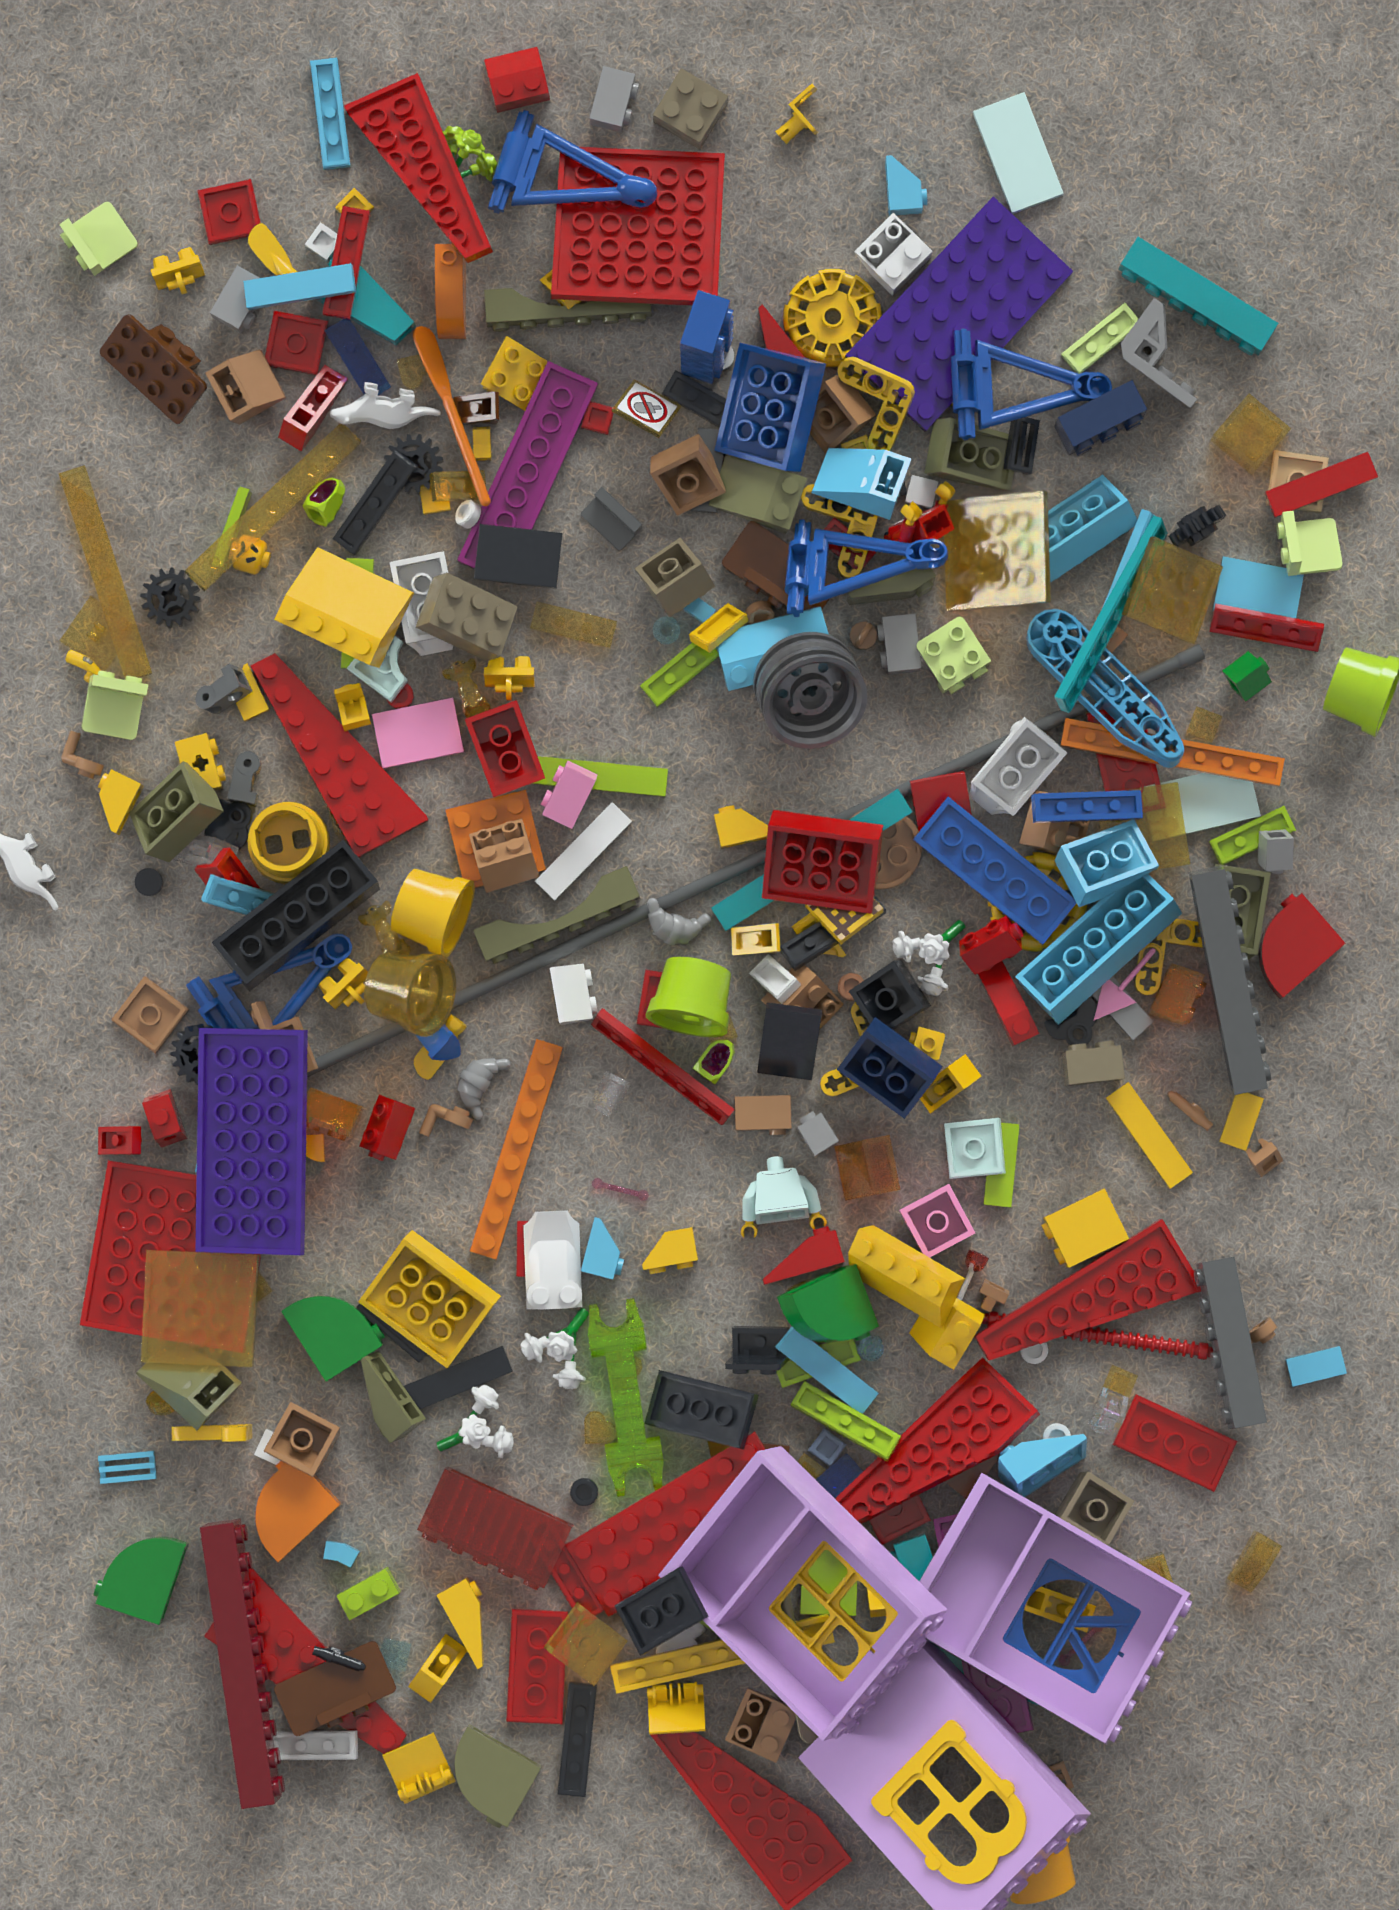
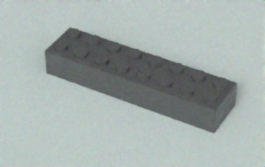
M1221 865L1190 871L1188 874L1231 1090L1235 1095L1268 1089L1267 1081L1272 1080L1269 1065L1266 1061L1263 1062L1261 1054L1266 1053L1264 1039L1261 1037V1034L1257 1035L1256 1027L1261 1026L1258 1009L1252 1007L1251 999H1255L1253 983L1246 979L1245 972L1250 971L1247 955H1245V952L1241 953L1240 944H1245L1242 928L1239 925L1236 926L1234 917L1239 916L1236 900L1230 898L1229 890L1234 889L1231 872L1225 871Z

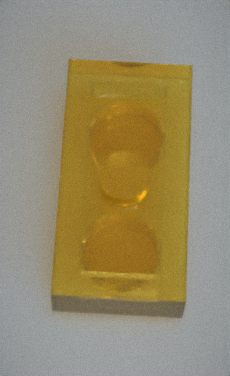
M480 470V473L486 486L485 472L484 470ZM468 471L433 472L429 474L433 502L479 500Z

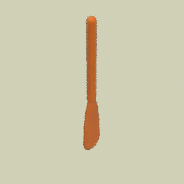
M425 326L416 327L412 335L413 341L429 378L442 399L480 504L487 507L490 505L491 499L452 398L450 382L436 337L429 328Z

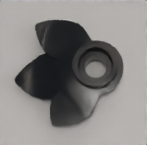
M219 799L223 812L205 828L204 837L212 842L226 840L228 848L236 852L247 842V826L252 820V811L244 802L236 801L229 803ZM236 810H238L241 813L240 820H236L234 818V812Z
M1088 998L1059 1025L1053 1019L1044 1022L1047 1032L1054 1039L1066 1040L1069 1045H1087L1092 1039L1091 1027L1097 1021V1019L1094 1020L1096 1004L1092 998ZM1075 1029L1083 1031L1081 1039L1074 1038L1073 1031Z

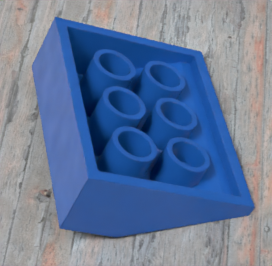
M739 343L714 451L784 471L801 472L826 363Z

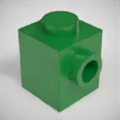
M1249 651L1222 670L1231 688L1245 702L1272 682L1267 673L1270 670L1267 663L1262 657L1256 658Z

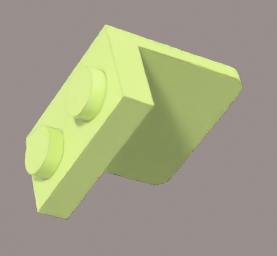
M104 202L73 224L69 218L59 224L64 231L60 236L68 248L75 247L79 253L75 257L84 271L89 268L94 276L138 246L137 240L110 202Z
M1294 511L1282 512L1281 521L1276 524L1278 539H1282L1281 560L1282 564H1286L1288 576L1337 571L1342 568L1343 563L1334 519L1325 518L1295 522Z
M956 617L920 640L916 646L937 679V686L942 694L949 691L952 695L965 686L963 681L971 676L974 680L988 672L986 667L991 663L990 658L963 617Z
M98 671V675L93 674L89 679L81 725L82 730L122 739H135L143 697L147 695L148 684H143L142 678L126 676L125 680L114 678L115 673Z

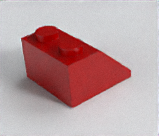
M537 47L484 59L497 113L550 100Z

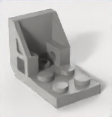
M1154 298L1121 342L1123 359L1188 407L1192 408L1198 401V398L1194 396L1197 391L1185 382L1179 385L1173 381L1172 378L1175 375L1164 366L1160 365L1158 369L1154 367L1168 349L1165 305ZM1144 347H1151L1152 353L1150 356L1143 352Z

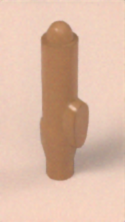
M1168 1092L1169 1100L1189 1116L1193 1122L1202 1126L1207 1131L1212 1127L1213 1123L1204 1115L1205 1111L1196 1103L1190 1104L1177 1092Z

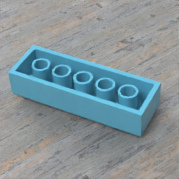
M1146 874L1099 900L1015 977L1030 997L1059 1025L1178 918L1182 912L1174 898L1149 874Z

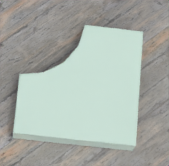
M394 636L380 668L370 666L355 658L347 667L348 671L391 703L408 682L398 665V654L403 641Z

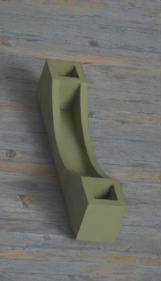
M512 288L484 290L487 328L493 327V331H507L509 326L519 325L520 329L537 328L536 324H548L550 328L563 327L564 322H575L577 326L591 325V321L602 320L603 324H615L619 322V319L630 318V322L646 321V317H652L651 304L589 301L567 309L565 306H552L536 302L521 295Z
M625 866L601 876L595 889L586 900L573 911L558 919L528 925L510 923L498 919L473 931L486 962L492 960L493 964H498L509 959L508 953L518 950L519 954L535 948L533 943L543 939L545 943L559 938L558 932L568 928L570 932L577 931L585 927L584 922L589 919L595 918L597 922L610 917V911L620 907L621 911L632 908L637 905L635 900L640 899L629 869Z

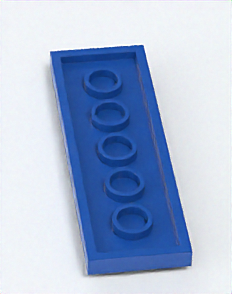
M950 797L946 798L913 839L915 843L1004 915H1007L1014 923L1016 922L1020 928L1041 945L1046 942L1076 905L1075 899Z

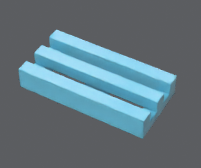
M155 1451L98 1456L100 1484L157 1479ZM149 1457L148 1463L116 1466L105 1465V1461ZM150 1468L149 1474L106 1477V1472Z

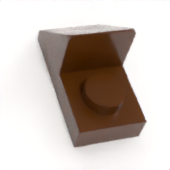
M499 392L453 397L463 425L476 423L495 425L498 423Z

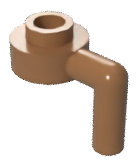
M70 730L61 756L62 762L79 768L78 774L94 779L95 774L101 776L104 765L74 755L81 734Z
M432 1104L428 1109L419 1133L429 1137L437 1117L466 1129H470L473 1119L469 1118V1111L457 1106L452 1111L440 1105Z
M1271 1317L1263 1320L1249 1331L1251 1343L1260 1341L1264 1344L1276 1335L1274 1330L1277 1326Z

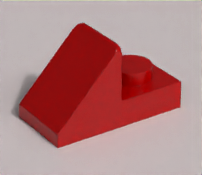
M141 1126L98 1127V1155L141 1154Z

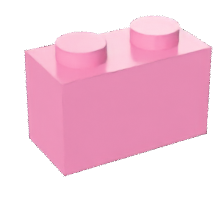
M568 760L565 767L559 765L552 779L557 783L552 792L546 791L540 804L545 807L542 815L572 829L594 786L597 774Z

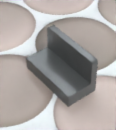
M601 487L594 494L595 498L581 512V516L618 551H621L642 529V524Z

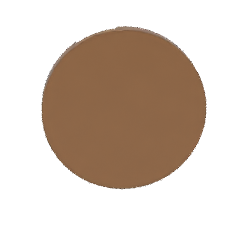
M908 816L883 831L876 889H889L902 884L910 878L919 863L922 847L913 841L919 831Z

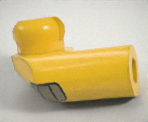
M69 650L66 654L65 660L67 663L87 671L84 675V681L88 683L90 676L93 674L98 675V671H101L89 656L74 650Z

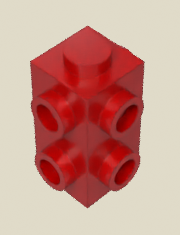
M1007 915L1000 919L992 920L982 929L970 932L959 940L960 957L974 975L982 971H988L995 964L1006 958L1014 957L1022 950L1021 938L1023 937V932L1016 922L1012 923Z
M379 1094L359 1147L370 1150L368 1156L380 1161H384L385 1156L396 1160L416 1108Z

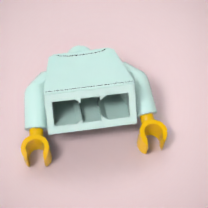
M782 1157L768 1158V1171L757 1173V1180L750 1183L742 1199V1219L745 1221L741 1228L742 1237H745L744 1229L746 1227L754 1229L755 1238L758 1233V1224L809 1218V1225L814 1230L813 1221L816 1218H821L822 1224L825 1227L827 1220L819 1212L821 1205L816 1188L805 1176L798 1175L796 1168L784 1169Z

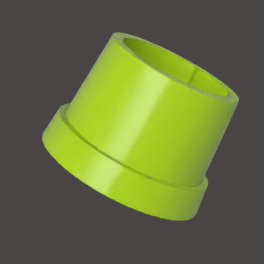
M1346 647L1330 682L1323 710L1360 726L1361 731L1376 737L1383 724L1399 681V657L1389 655L1385 658Z
M672 957L667 959L656 995L650 1000L646 1018L657 1026L681 1034L698 1037H721L726 1035L729 1023V1015L726 1011L731 980L730 971L713 962L697 958Z

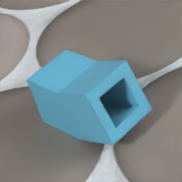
M698 598L684 607L683 610L703 623L713 615L716 609Z
M327 1540L323 1559L339 1561L351 1568L360 1551L345 1543Z

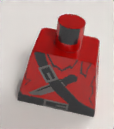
M171 1089L144 1098L142 1104L154 1140L161 1148L188 1139Z

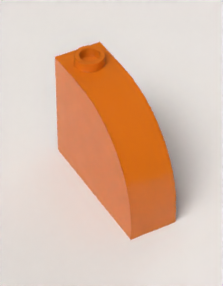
M435 244V307L439 339H466V260L453 244Z
M282 1461L275 1466L278 1471L263 1487L257 1501L255 1514L256 1527L261 1542L277 1562H280L342 1504L316 1475L311 1477Z

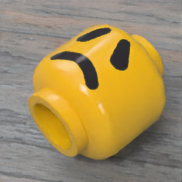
M243 535L239 540L234 539L228 560L232 561L234 569L255 575L260 572L261 568L267 569L271 553L267 552V543L264 540Z

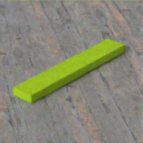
M538 756L545 779L532 783L555 786L557 782L552 779L559 765L565 767L568 760L597 774L592 790L666 797L668 769Z

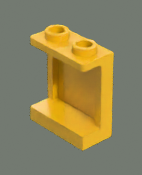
M1105 1188L1043 1217L1045 1223L1041 1225L1047 1239L1053 1238L1057 1246L1053 1251L1059 1264L1065 1263L1067 1268L1129 1239Z

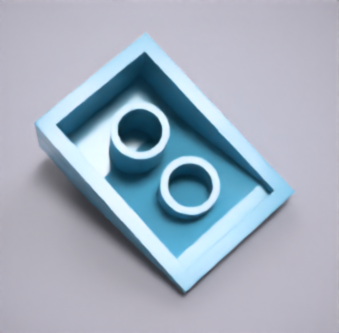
M1135 820L1127 821L1062 845L1054 860L1078 907L1103 899L1159 867Z
M1084 1434L1021 1442L1015 1447L1010 1445L1000 1453L998 1458V1477L1007 1488L1026 1497L1086 1457L1087 1437Z

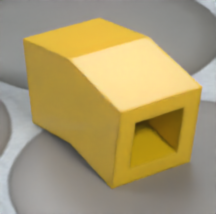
M490 426L473 427V452L476 461L492 460Z

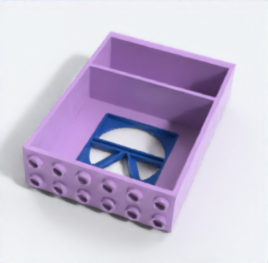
M983 1473L978 1478L919 1581L948 1609L942 1616L944 1622L934 1632L930 1631L925 1639L1106 1745L1109 1740L1115 1742L1122 1729V1726L1118 1725L1123 1715L1129 1717L1136 1705V1701L1132 1700L1137 1690L1143 1692L1150 1680V1676L1147 1675L1151 1665L1155 1668L1158 1666L1164 1655L1161 1647L1165 1640L1171 1643L1178 1630V1626L1174 1624L1179 1616L1185 1618L1193 1604L1189 1600L1190 1593ZM1075 1580L1085 1583L1086 1585L1044 1659L1040 1658L1029 1645L1023 1630V1611L1028 1599L1039 1587L1052 1581ZM1095 1591L1103 1595L1114 1613L1112 1616L1081 1615ZM1074 1627L1116 1628V1638L1112 1649L1104 1659L1095 1663ZM1067 1640H1069L1082 1662V1669L1069 1670L1054 1665Z

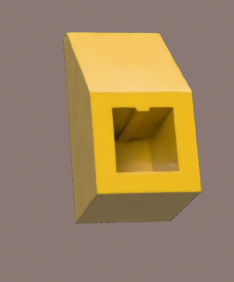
M693 1228L664 1232L643 1262V1270L649 1269L650 1274L666 1272L665 1266L676 1264L677 1270L694 1267L693 1261L698 1260Z

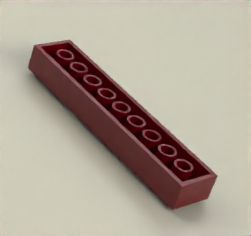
M241 1518L211 1522L200 1527L240 1805L241 1809L274 1805L282 1797V1792H285L283 1775H278L277 1765L281 1764L279 1747L274 1748L273 1737L277 1736L275 1720H270L269 1709L273 1708L271 1692H266L265 1681L269 1679L267 1664H262L261 1653L264 1652V1640L262 1635L258 1636L257 1625L260 1624L259 1609L254 1608L253 1597L256 1596L255 1581L249 1578L248 1569H252V1558L250 1552H246L244 1541H248L247 1526L241 1523Z

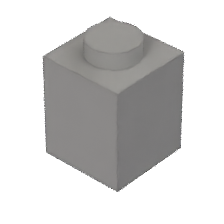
M1286 829L1259 831V865L1265 871L1271 872V874H1281L1283 870H1293V836Z

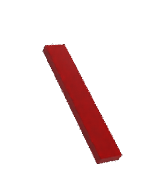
M602 1008L591 1023L596 1030L720 1125H724L735 1110L605 1009Z

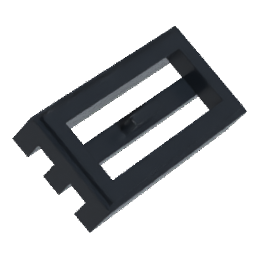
M1024 417L1011 421L1004 470H1013V472H1021L1025 475L1032 474L1040 420ZM1028 424H1030L1029 434H1028V441H1027V440L1025 439V438H1026V432H1027V426H1028ZM1026 447L1024 466H1021L1023 451Z

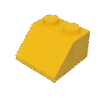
M956 1298L943 1328L938 1327L919 1315L909 1334L930 1357L954 1370L981 1326L985 1314Z

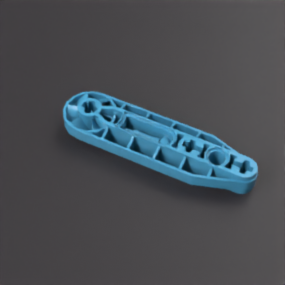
M1059 609L1044 610L1037 614L1029 623L1026 636L1027 646L1034 658L1062 683L1065 677L1060 672L1062 670L1068 672L1074 661V656L1078 654L1084 643L1081 641L1082 635L1086 638L1089 631L1066 611ZM1075 629L1077 631V636L1067 634V630ZM1105 648L1102 655L1106 659L1103 661L1099 659L1083 688L1097 703L1093 706L1082 694H1080L1077 700L1120 743L1158 762L1163 767H1175L1182 760L1184 745L1165 708ZM1064 649H1067L1072 652L1066 654ZM1110 663L1125 676L1123 680L1108 667ZM1131 682L1145 697L1140 699L1127 685ZM1149 701L1159 710L1162 718H1159L1146 705ZM1100 708H1103L1116 721L1113 725L1098 711ZM1122 727L1136 741L1123 736L1117 729ZM1150 728L1155 730L1157 734L1147 735L1144 730Z

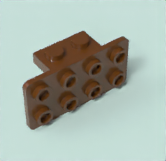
M127 314L123 316L100 348V355L175 424H180L184 421L207 389V384L192 371L197 368L201 360L195 356L194 351L190 347L183 345L175 337L172 330L164 327L162 324L148 330L133 315Z
M750 521L722 560V566L746 582L744 586L757 595L760 592L768 597L767 602L779 610L782 607L787 610L788 594L785 592V579L789 544L758 523ZM826 570L825 586L840 581ZM807 595L804 600V610L819 606L823 610L829 599L809 605Z
M370 1641L344 1653V1655L361 1660L366 1665L365 1670H359L358 1672L326 1661L275 1685V1694L295 1736H301L325 1724L328 1729L344 1722L342 1716L351 1712L354 1717L369 1710L368 1704L396 1691L394 1680L375 1641Z

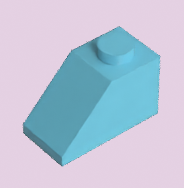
M892 155L886 156L885 169L889 216L892 213L895 215L922 214L923 205H927V189H921V180Z
M595 1217L581 1271L614 1279L615 1274L621 1275L624 1259L619 1258L621 1252L601 1218Z

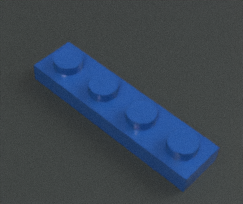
M1141 790L1038 793L1031 795L1033 823L1135 820L1143 818Z

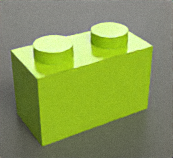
M386 1567L340 1592L337 1598L348 1619L352 1620L399 1594L401 1590L391 1571Z

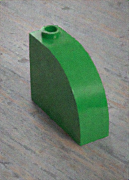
M856 1264L840 1266L777 1296L782 1312L790 1325L802 1336L812 1341L822 1343L850 1339L859 1341L871 1335L869 1331L879 1327Z
M331 1296L304 1298L281 1311L326 1382L384 1345L382 1339L385 1336L378 1325L374 1324L372 1326L360 1310L340 1298Z
M152 1537L127 1547L112 1561L103 1581L98 1580L93 1596L97 1597L95 1604L160 1625L163 1622L189 1543L170 1537Z

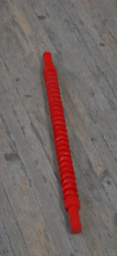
M991 1311L988 1314L984 1313L981 1324H986L989 1327L1005 1317L1006 1314L1003 1313L1001 1316L995 1311ZM1089 1327V1329H1083L1063 1336L1064 1339H1067L1069 1336L1072 1340L1079 1338L1081 1342L1083 1339H1087L1088 1343L1091 1340H1095L1096 1344L1102 1341L1103 1345H1106L1107 1342L1111 1343V1346L1119 1344V1347L1127 1345L1128 1349L1134 1346L1135 1350L1142 1347L1143 1351L1149 1348L1151 1352H1154V1349H1157L1158 1353H1162V1351H1166V1354L1174 1352L1175 1356L1178 1353H1182L1183 1357L1189 1354L1190 1358L1196 1355L1201 1360H1207V1357L1210 1358V1353L1213 1352V1348L1204 1342L1196 1345L1195 1341L1188 1344L1187 1340H1184L1181 1343L1179 1339H1176V1341H1172V1338L1164 1340L1163 1336L1160 1339H1156L1155 1335L1152 1338H1148L1147 1334L1141 1337L1140 1333L1134 1336L1132 1332L1124 1334L1123 1330L1120 1333H1117L1115 1329L1109 1332L1108 1328H1105V1331H1101L1100 1327H1097V1330Z

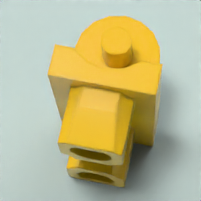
M191 247L181 249L178 252L180 260L170 263L168 257L164 255L153 259L154 269H151V273L158 290L167 287L169 291L180 288L183 295L187 293L185 285L195 283L196 278L205 276L199 256L195 255Z
M528 656L516 657L515 667H504L503 657L489 660L487 667H484L485 687H495V692H506V700H512V693H523V687H535L534 667H531L530 657Z
M346 958L338 966V969L344 974V977L338 983L328 976L318 985L324 994L323 998L334 1009L342 1003L349 1007L355 1000L361 1005L365 1002L360 995L367 989L364 982L371 974L360 963L356 964L349 958Z

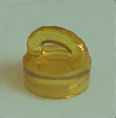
M154 1390L146 1398V1404L150 1412L155 1415L164 1416L175 1411Z

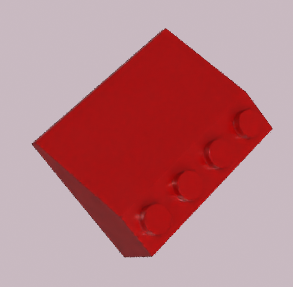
M773 810L768 824L762 898L872 914L883 825Z

